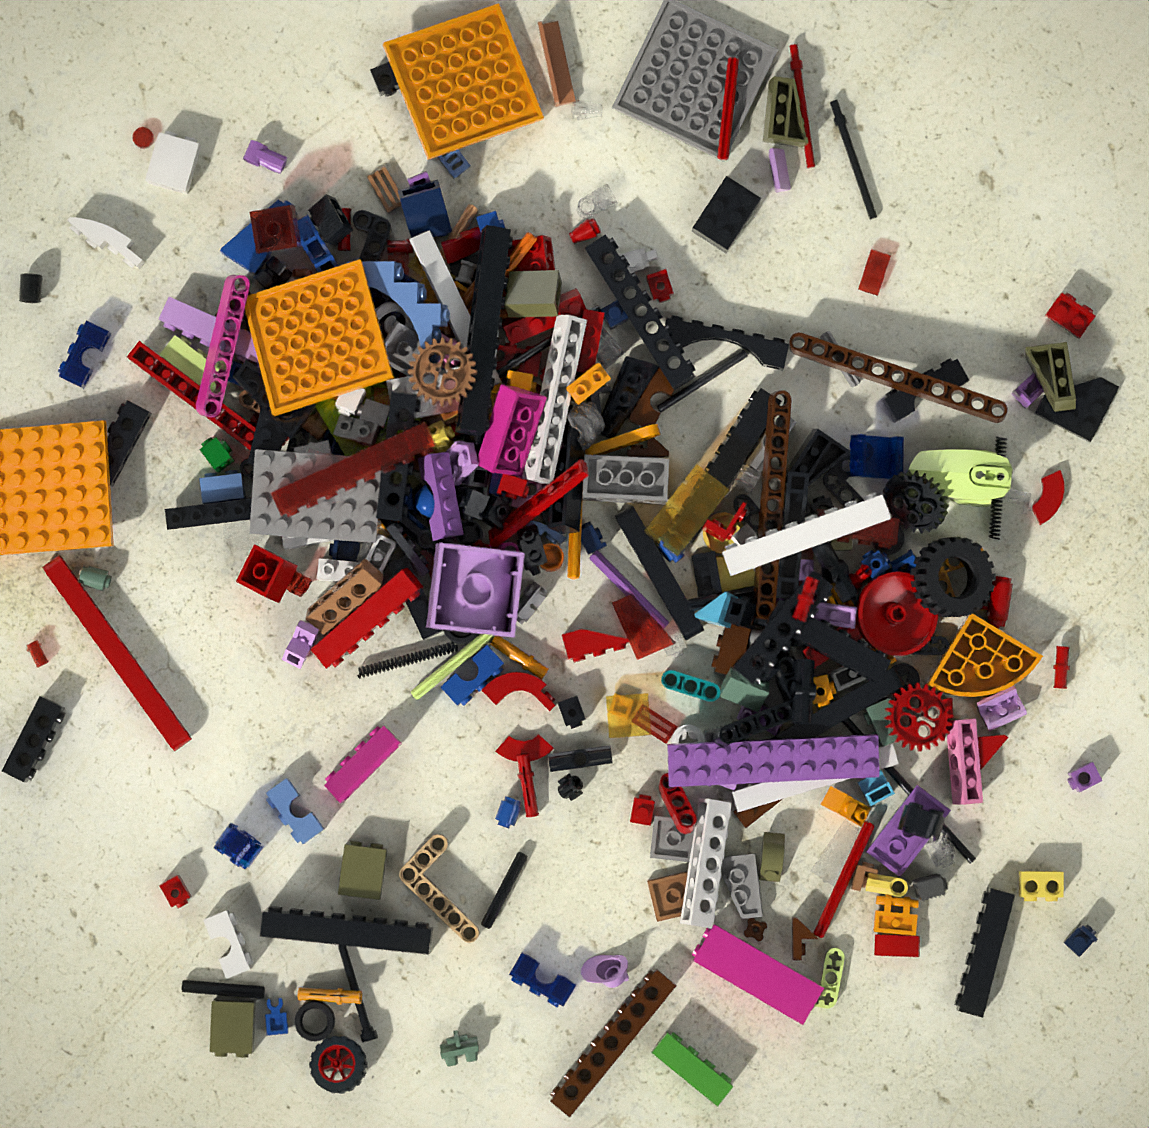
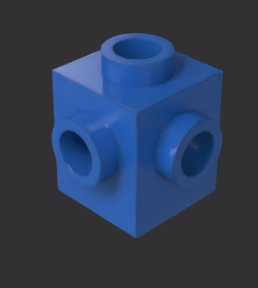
M873 550L867 552L862 556L864 560L860 562V565L865 564L869 566L865 572L871 569L870 580L887 573L886 570L890 568L888 564L891 563L885 552L880 553L879 550L875 553ZM878 561L880 564L879 568H874L872 562Z

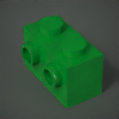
M210 437L201 444L203 447L199 450L217 473L235 461L230 455L232 449L224 439L220 441L217 437L214 439Z

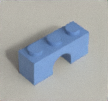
M288 778L266 793L268 796L266 801L272 809L276 807L281 813L278 816L285 826L289 824L293 830L291 835L297 843L301 841L302 844H305L325 829L313 812L303 818L296 817L292 813L291 804L300 794Z

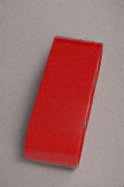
M665 773L660 778L659 793L678 831L682 834H689L695 828L696 814L682 787L666 788L663 783L669 782L668 773ZM679 800L683 805L676 807L672 802ZM689 819L692 824L684 825L681 820Z

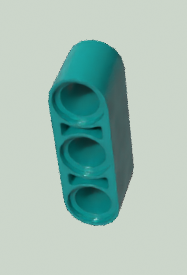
M674 670L666 671L661 677L662 685L666 689L707 702L715 701L720 696L718 685ZM667 674L675 675L677 679L675 685L669 686L665 683V676ZM693 680L697 686L694 692H688L685 689L686 681ZM712 686L716 689V696L714 698H708L705 695L707 687Z

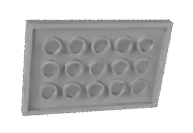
M255 449L249 534L376 543L378 523L376 512L382 458Z

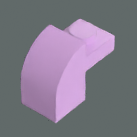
M300 620L282 660L301 669L318 637L319 629L310 623Z

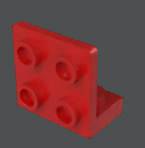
M544 235L536 236V242L514 271L555 270L551 237ZM522 239L513 240L511 249H508V257Z
M743 502L726 530L723 529L724 525L716 519L712 521L707 520L702 530L721 542H724L725 539L730 540L737 529L734 527L736 521L741 522L748 511L745 509L747 503Z

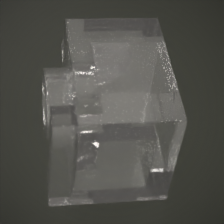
M948 832L940 835L938 842L932 841V838L925 844L936 867L942 865L945 868L955 863L953 860V854H955L954 847L951 842H947Z

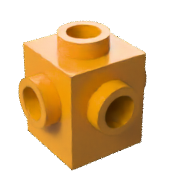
M827 674L814 677L816 690L823 688L825 692L820 695L816 691L813 704H818V707L831 704L830 700L834 699L833 694H836L834 682H829Z

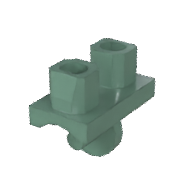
M454 1030V1037L446 1038L447 1043L440 1045L441 1058L445 1060L448 1067L457 1065V1056L465 1054L467 1062L477 1061V1051H479L477 1037L468 1039L467 1034L459 1036L458 1030Z

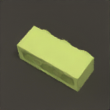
M174 335L159 355L200 386L207 354L199 348L196 351L191 348V342L184 336L178 338ZM216 363L215 369L216 371H219L221 365L219 363ZM215 382L211 383L210 386L212 392L216 389Z

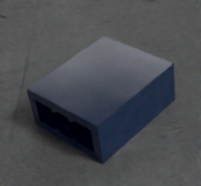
M438 179L398 190L411 238L429 230L432 237H443L452 232Z

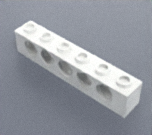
M699 798L680 919L681 924L712 928L715 906L718 900L719 881L722 877V861L725 857V842L728 837L727 829L731 816V803Z

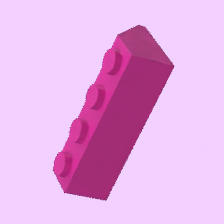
M500 385L489 420V428L485 433L477 458L480 467L492 473L522 476L547 399L546 396L514 386Z
M377 726L369 734L372 738L367 743L362 741L354 749L357 753L352 758L348 755L340 763L342 768L337 773L333 770L325 778L327 783L324 786L339 803H344L402 744L385 726L382 728Z

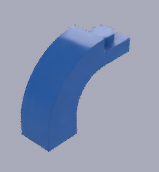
M308 214L290 224L318 273L338 267L337 262L324 241L320 238Z

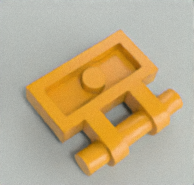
M887 894L885 896H876V904L884 905V911L875 910L873 931L916 936L918 915L909 913L910 907L918 908L919 900L911 899V897L907 896L895 898ZM891 906L903 907L902 913L891 912Z

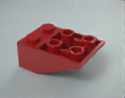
M585 629L562 634L568 660L573 659L574 663L586 660V655L601 656L606 654L605 650L613 648L615 652L625 649L626 644H629V639Z

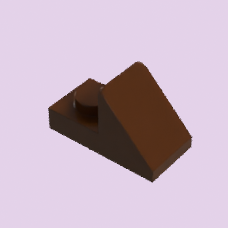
M655 438L647 440V448H643V445H631V449H627V457H669V451Z
M792 917V960L801 961L802 956H806V944L802 943V939L818 938L797 917Z

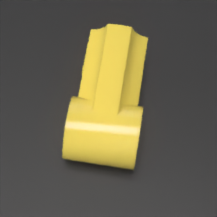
M868 873L865 891L901 897L907 893L908 885L903 878ZM896 881H901L904 884V889L900 893H896L892 889V885Z

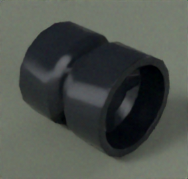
M272 256L266 263V269H260L254 278L265 289H270L281 285V282H286L293 273L275 256Z
M469 520L461 522L464 535L457 536L458 542L463 546L478 547L483 540L484 534L481 526L474 520L472 522Z

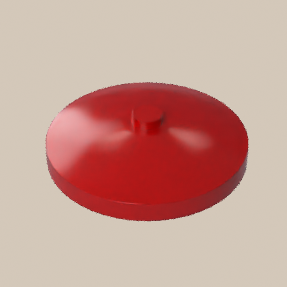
M906 572L885 573L871 580L862 590L856 606V621L862 637L873 649L880 650L891 656L909 655L924 647L933 636L938 622V614L930 613L929 608H924L920 604L922 600L916 599L914 592L917 591L916 587L911 586V581H914V575Z

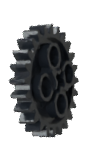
M907 470L905 474L902 471L898 475L894 474L886 483L882 492L884 493L883 497L889 514L893 515L890 520H898L897 525L903 524L905 531L910 527L912 533H915L918 529L923 534L925 529L928 532H931L933 528L937 529L948 514L946 511L949 507V504L946 503L948 497L942 496L945 490L938 489L940 483H932L933 477L929 480L926 479V473L919 476L916 470L912 475L910 470Z

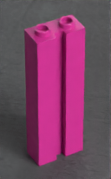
M715 924L712 928L706 929L702 936L705 938L702 946L698 944L692 953L695 957L694 962L804 1025L824 987Z

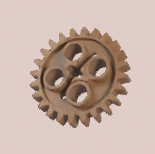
M444 337L441 338L440 343H437L435 338H433V345L425 342V349L418 347L419 355L412 354L416 361H409V365L414 367V369L408 370V374L414 375L409 378V382L415 383L412 386V390L419 389L418 397L425 395L424 402L432 399V405L434 406L437 401H440V405L443 407L444 402L448 401L449 405L452 406V399L459 403L460 395L467 397L466 389L473 390L469 383H476V379L471 377V375L477 374V370L471 369L476 366V362H469L473 355H466L467 347L460 349L461 342L454 346L452 338H450L448 343H445ZM448 354L449 358L445 365L447 374H443L440 389L436 390L440 378L438 371L442 370L445 355ZM432 355H439L441 357L440 362L437 364L431 363L429 359ZM458 360L461 362V366L458 369H452L450 363ZM427 375L435 377V381L431 384H426L423 380ZM446 381H454L456 383L455 387L451 390L444 387Z

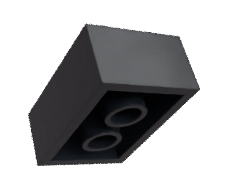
M726 175L692 227V232L727 254L759 205L761 197Z

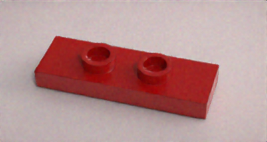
M583 309L582 319H586L587 323L576 372L585 373L596 363L604 319V312Z

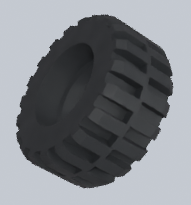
M948 537L928 543V547H923L919 551L921 556L915 557L913 563L916 564V567L911 569V575H914V581H911V586L916 587L917 591L914 592L916 599H921L920 604L924 608H929L930 613L934 615L939 614L940 617H962L973 614V611H979L983 608L982 603L988 602L990 599L988 593L993 592L995 587L991 585L992 580H996L995 574H992L991 568H994L993 561L989 562L987 559L990 555L987 551H981L982 546L980 544L972 543V540L968 538ZM951 557L961 561L967 571L966 587L957 597L948 596L942 590L938 578L942 563Z

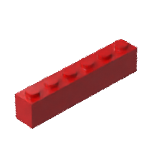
M408 567L401 570L310 650L326 669L331 666L336 668L344 661L342 657L346 653L351 655L359 648L358 643L361 640L366 642L375 634L373 630L376 627L382 628L390 621L388 617L391 614L397 615L405 608L403 604L406 601L410 600L412 602L420 595L419 590L423 588V585Z

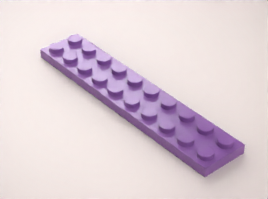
M878 734L741 740L726 746H718L715 742L667 744L669 787L880 777Z

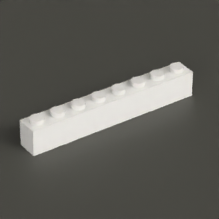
M877 493L865 496L866 501L857 503V500L845 503L846 508L837 510V507L826 510V515L817 517V514L806 517V522L799 525L795 521L785 525V530L778 532L777 528L765 532V537L758 539L756 535L745 539L746 543L738 546L736 542L725 546L726 551H723L722 554L730 576L891 519L883 495L877 496Z

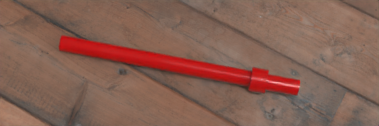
M798 44L789 45L792 60L790 68L794 74L801 116L804 120V130L808 139V144L804 146L807 168H814L815 161L801 71L803 64L799 58Z

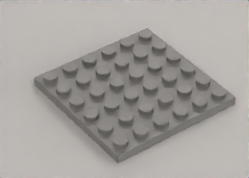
M664 0L612 109L717 158L728 58L739 59L730 141L731 149L778 49L678 1Z

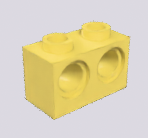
M1019 871V897H1024V901H1037V897H1045V901H1058V897H1064V872ZM1030 880L1036 884L1033 892H1028L1025 888L1026 883ZM1051 880L1055 881L1057 885L1054 892H1049L1046 888L1047 883Z

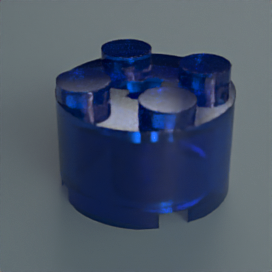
M230 822L215 842L214 849L223 855L226 854L231 857L229 860L238 867L241 866L246 870L247 867L251 866L264 846L245 830L239 831L237 829L238 826Z

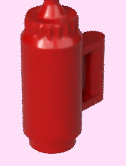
M995 576L996 580L992 581V585L995 587L993 592L990 593L989 606H983L981 609L988 610V623L999 629L1000 627H1005V623L1008 620L1013 584H1011V578Z

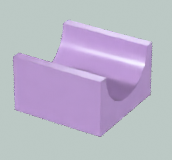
M436 543L426 627L515 638L524 553Z

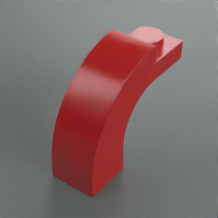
M512 672L503 674L493 679L481 690L496 706L508 694L515 691L531 693L549 711L556 706L553 703L556 699L548 691L545 693L541 691L547 684L527 673Z

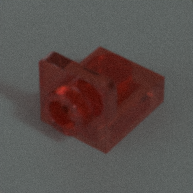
M296 569L287 590L302 597L309 589L312 579Z

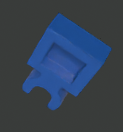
M282 997L278 998L279 1005L276 1007L271 1004V999L267 1000V1007L271 1010L270 1014H265L267 1036L289 1033L287 1012H281L280 1010L283 1006Z

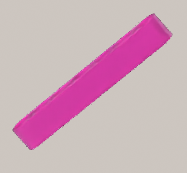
M229 275L224 283L196 402V410L202 416L215 417L221 411L250 287L249 279L244 275ZM237 279L240 282V286L238 289H236L234 286V283ZM231 300H234L235 307L233 310H231L230 308ZM227 320L230 321V328L228 330L225 329ZM222 341H224L226 344L225 349L223 351L220 349V344ZM219 361L221 368L219 371H216L215 365ZM215 382L216 389L212 392L210 386L211 383ZM208 402L211 404L209 412L206 411V404Z

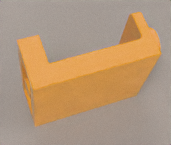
M596 363L569 384L566 390L571 395L570 400L579 405L611 378L600 363Z

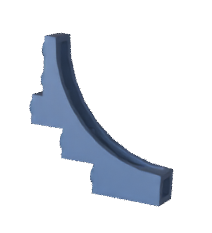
M362 261L369 287L388 295L402 307L413 323L421 348H426L425 342L433 345V338H435L437 343H440L441 331L439 327H447V322L450 320L448 306L444 304H424V300L427 298L425 285L418 282H401L404 276L401 263L395 261ZM432 355L429 361L437 364L440 362L441 357L439 355Z

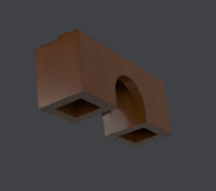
M658 367L650 383L641 394L637 406L635 405L629 414V422L640 428L656 424L661 415L660 412L652 408L650 404L651 397L657 393H663L671 397L674 392L660 367Z

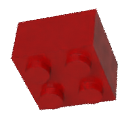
M254 544L236 582L265 598L280 603L298 565Z

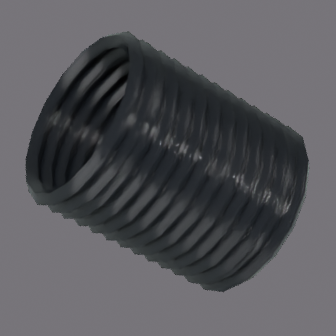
M30 273L21 274L19 301L24 303H41L43 276Z

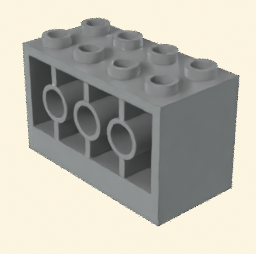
M585 455L584 461L587 463L589 476L583 480V501L666 505L669 459Z

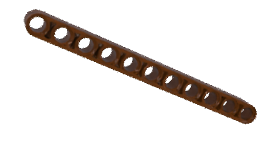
M794 333L790 337V351L797 356L993 423H1000L1006 418L1008 408L1005 402L804 333ZM796 340H801L804 342V346L796 348L793 343ZM815 347H822L824 352L816 355L813 349ZM837 353L842 354L844 359L839 362L835 361L833 355ZM860 360L864 365L861 368H855L852 363ZM875 367H881L884 372L881 375H876L872 370ZM894 374H901L904 379L896 382L892 379V376ZM919 380L923 383V387L919 389L914 388L912 383ZM940 387L943 390V394L935 395L932 389ZM954 394H960L962 395L963 400L961 402H955L952 399V396ZM974 401H980L982 402L983 407L981 409H975L972 406V403ZM996 407L1001 408L1003 414L996 416L992 413V409Z
M784 390L773 392L768 400L758 539L766 536L765 532L768 531L766 523L769 520L774 523V529L777 528L778 532L782 530L792 403L791 395ZM778 395H782L784 398L782 406H779L776 402ZM777 415L780 416L783 421L780 427L776 426L774 423V419ZM775 436L781 440L778 448L773 445V438ZM774 457L779 460V466L776 469L771 465V460ZM772 478H774L778 483L777 488L775 490L771 489L769 486V482ZM771 499L776 503L773 511L768 508V502ZM779 559L769 562L771 570L767 574L763 571V565L755 567L752 603L757 605L754 614L756 618L768 619L776 605ZM767 583L769 592L764 595L761 591V586ZM762 604H765L768 608L764 616L759 612Z

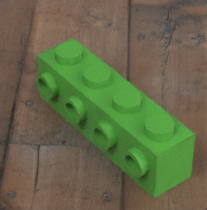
M666 1032L651 1053L718 1107L733 1088V1085L730 1083L732 1079L724 1072L721 1074L717 1073L714 1070L716 1066L708 1059L701 1060L698 1057L699 1052L692 1046L685 1047L681 1043L683 1039L676 1033L669 1034Z

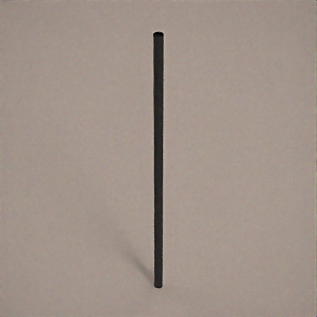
M823 688L816 690L820 695L825 692ZM850 718L842 721L853 735H864ZM893 766L884 768L909 796L913 790L909 783ZM944 823L941 830L942 834L970 864L976 860L975 856Z

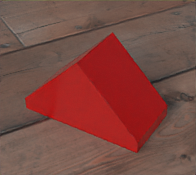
M1006 735L978 737L980 770H982L1009 737Z

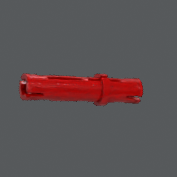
M529 753L516 755L519 768L518 779L521 780L526 817H535L539 813L533 783L534 771L531 770Z

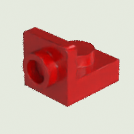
M639 794L638 798L634 797L630 818L631 823L651 826L655 801L651 800V796Z

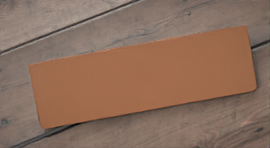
M542 21L538 22V30L555 107L576 103L559 23L555 21L542 24Z

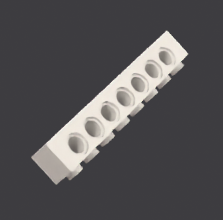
M571 315L556 316L540 395L546 396L547 399L525 464L522 479L543 484H549L554 480L571 395L566 390V387L575 380L587 323L586 319Z

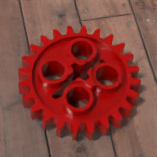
M916 683L914 689L911 684L907 685V691L903 687L900 688L901 695L893 693L892 695L896 700H888L892 707L885 708V711L889 712L890 716H886L884 719L890 720V724L885 727L892 728L889 736L896 734L895 743L902 740V748L909 744L910 751L917 746V750L920 752L923 749V745L926 750H930V743L937 747V739L940 741L945 740L942 734L950 733L946 727L953 725L948 722V719L952 718L953 715L947 714V711L952 706H945L948 698L941 699L943 692L935 694L936 687L928 690V684H924L921 688L920 684ZM912 697L917 698L919 701V706L916 709L910 706L909 701ZM905 707L914 714L921 713L920 717L934 723L935 727H932L923 720L917 722L916 716L904 712L902 708ZM930 707L937 710V717L935 719L928 715ZM901 716L908 717L909 725L907 727H903L900 724ZM920 726L927 728L928 734L926 737L919 735L918 729Z

